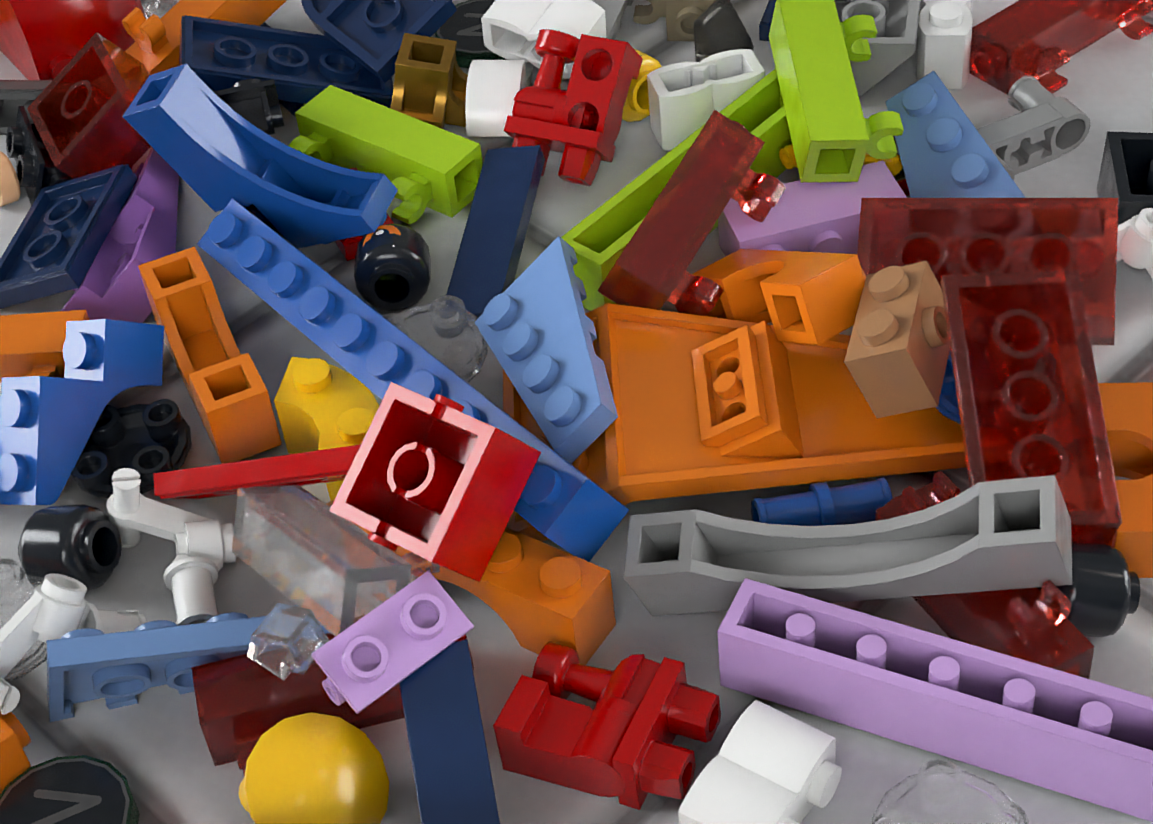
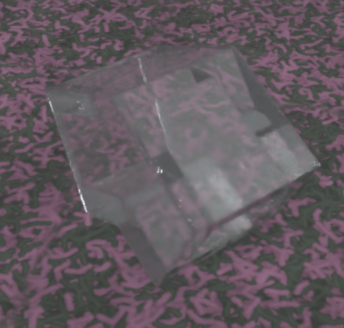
M277 603L251 635L247 657L285 681L291 672L304 674L314 662L311 654L329 642L311 609Z

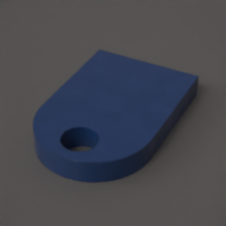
M301 0L305 13L315 27L384 83L395 74V63L404 33L431 37L457 11L452 0Z

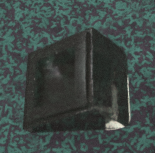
M716 0L694 21L696 62H700L713 54L736 49L754 50L752 40L730 0Z

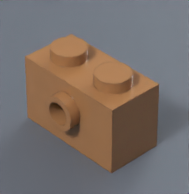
M927 261L901 267L889 266L866 276L844 363L876 418L937 407L939 403L957 317Z

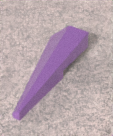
M152 147L145 163L141 162L134 173L138 180L79 288L72 289L75 293L60 311L86 310L89 320L112 319L143 323L152 312L138 265L176 253L179 174Z

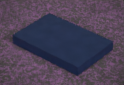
M128 164L115 166L41 189L0 258V309L80 287L138 180V177Z

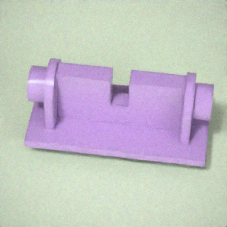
M428 570L317 649L311 656L327 676L322 681V686L329 698L338 706L347 701L355 713L358 714L472 630L474 625Z

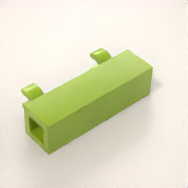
M776 0L769 32V41L801 183L858 182L866 153L876 159L896 157L897 148L893 136L902 135L904 131L900 114L894 111H882L871 115L869 118H864L850 61L863 62L871 59L872 54L868 39L863 38H876L878 32L874 17L870 15H855L840 22L834 0Z
M329 85L295 112L300 136L294 138L288 146L333 165L347 169L356 167L358 171L385 174L398 189L394 197L402 200L401 204L391 212L393 218L407 224H412L422 216L426 207L453 218L474 198L483 166L480 143L332 85Z

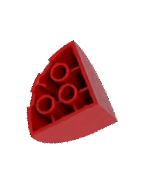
M0 0V51L28 80L88 81L119 63L117 58L135 42L125 30L122 20L136 7L141 9L144 17L145 13L140 0Z

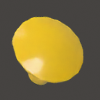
M310 712L284 718L260 736L246 760L245 776L239 785L238 795L241 805L250 813L251 819L255 824H380L387 811L390 781L381 753L362 730L340 717Z

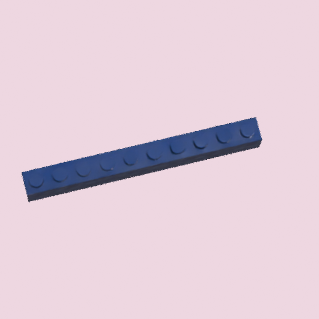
M233 198L224 210L212 220L208 230L197 245L379 398L383 399L391 382L432 400L437 393L464 406L462 413L492 425L540 451L541 454L514 511L540 533L570 554L588 562L591 561L628 513V508Z

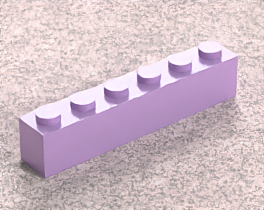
M747 578L742 582L717 631L720 686L1153 822L1152 697Z

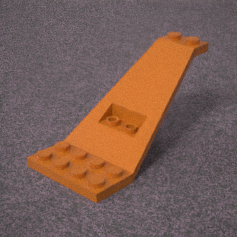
M606 303L585 313L594 322L597 339L593 341L595 354L604 361L618 418L572 465L624 506L633 501L1034 461L1095 435L1067 344L1057 329L1030 341L1040 351L1048 353L1055 362L1051 398L1040 414L1022 425L992 431L968 428L946 418L936 407L876 418L844 363L851 335L837 334L819 345L778 341L773 325L767 324L765 320L760 323L611 303ZM503 369V411L552 448ZM513 511L506 527L541 542L548 540L546 536L540 533L517 512Z

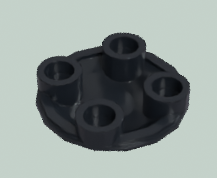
M161 399L151 404H136L119 409L106 405L71 475L81 490L97 498H109L113 494L112 475L114 472L122 468H131L140 474V493L145 494L154 489L153 473L179 470L184 464L192 446L190 426L184 420L177 404L169 399Z

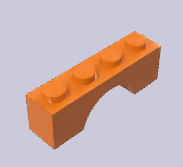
M195 246L138 265L157 325H164L165 343L221 464L237 462L282 445L268 390L249 353L241 355L225 319L212 279Z
M342 518L355 572L400 591L429 570L437 580L455 584L485 602L508 625L520 646L538 655L546 643L553 642L575 649L579 656V664L586 665L616 625L610 570L511 528H505L481 581L478 582L434 564L400 546L397 547L396 552L367 539L370 531Z

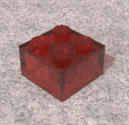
M97 32L27 108L55 167L74 179L122 164H128L132 169L134 164L151 147L122 117L149 77V73L143 63Z

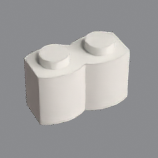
M495 0L481 18L484 46L487 49L508 60H525V63L530 62L537 68H540L543 59L535 51V44L541 29L564 32L579 40L581 34L606 38L605 10L592 0ZM574 62L565 64L564 79H570Z
M921 0L917 30V81L935 71L947 89H962L966 85L970 70L973 26L972 0Z
M736 49L713 54L700 62H680L666 65L647 75L650 125L662 150L671 151L765 77V70L752 50Z
M755 700L739 717L724 741L719 754L707 764L693 783L678 811L679 824H802L800 822L808 815L814 805L821 809L827 806L840 782L842 768L835 764L836 738Z

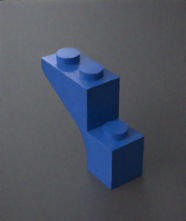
M112 319L66 321V339L63 345L64 378L47 376L1 378L0 504L51 505L58 500L102 411L109 401L119 393L132 387L162 386L164 325Z

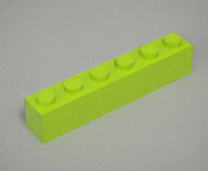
M776 68L561 237L575 250L578 263L573 266L574 273L583 281L587 296L582 301L583 308L592 311L606 303L626 304L718 227V199L764 189L787 169L779 158V150L791 144L792 140Z

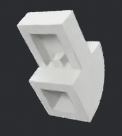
M472 60L466 85L465 114L467 137H511L504 132L507 116H512L515 102L513 99L518 91L531 86L533 68H526L525 60Z

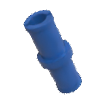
M884 477L877 478L875 481L829 488L826 482L809 485L807 492L764 499L754 498L751 501L752 521L781 525H850L890 519L893 517L894 511L890 486Z

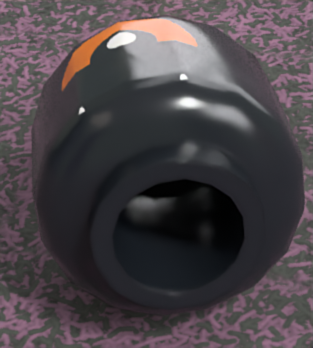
M395 223L379 225L374 233L365 234L359 241L355 253L354 279L357 291L369 304L388 311L404 310L417 304L426 294L431 280L429 247L422 236L408 226Z

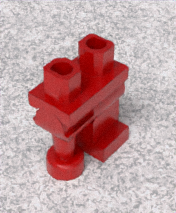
M541 29L535 44L536 53L543 57L533 86L523 88L514 97L513 100L515 102L512 116H507L504 132L514 139L512 147L540 145L545 158L541 176H544L550 151L563 153L558 176L564 181L590 187L598 171L600 161L612 162L616 149L614 142L620 131L623 107L632 79L637 80L643 58L625 41L581 34L579 40L564 32ZM574 62L567 91L561 90L564 66Z
M548 642L537 657L532 678L521 675L493 724L503 770L597 796H618L619 804L640 810L648 793L684 799L693 780L696 768L695 755L693 750L679 747L672 743L676 735L705 743L711 741L721 719L719 695L687 684L685 662L664 657L660 664L646 659L644 654H632L622 660L615 670L581 665L579 664V656L575 649ZM573 693L596 704L592 710L590 706L566 699Z

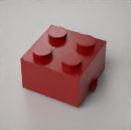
M391 382L329 511L370 531L367 539L395 552L397 547L400 546L434 564L480 582L541 452L492 425L462 413L464 406L436 393L432 400Z

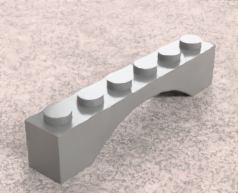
M1055 475L979 482L956 497L924 510L890 519L850 525L798 526L767 524L729 518L698 509L630 515L623 578L652 616L728 611L745 578L828 603L1072 585L1071 518Z

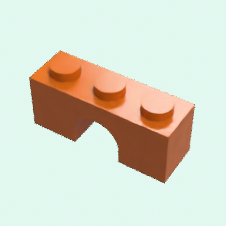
M739 249L687 276L686 280L698 315L760 323L765 320L766 323L772 322L778 341L819 345L854 325L866 275L861 268L857 254Z
M1153 382L1093 383L1088 415L1095 435L1088 438L1094 477L1115 476L1131 479L1109 480L1102 521L1104 544L1119 550L1128 564L1129 571L1135 572L1138 578H1153Z

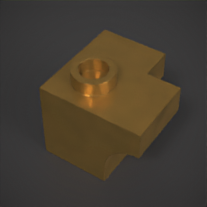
M404 33L395 63L391 109L442 129L444 124L466 127L465 104L468 75L460 69L456 61L457 41Z

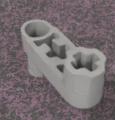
M1028 75L1018 79L1008 92V95L1011 97L1008 98V103L1021 113L977 129L1014 181V175L1055 160L1062 154L1077 148L1088 135L1090 119L1068 99L1055 97L1034 76Z

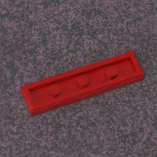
M360 445L153 473L154 493L160 499L199 500L344 481Z

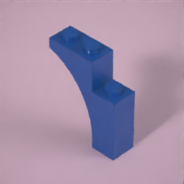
M187 64L149 75L122 116L214 212L224 210L232 198L245 207L254 204L272 225L298 249L318 244L326 245L337 240L374 233L378 226L383 225L386 221V211L398 191L385 174L363 172L333 165L308 156L271 137L229 107Z

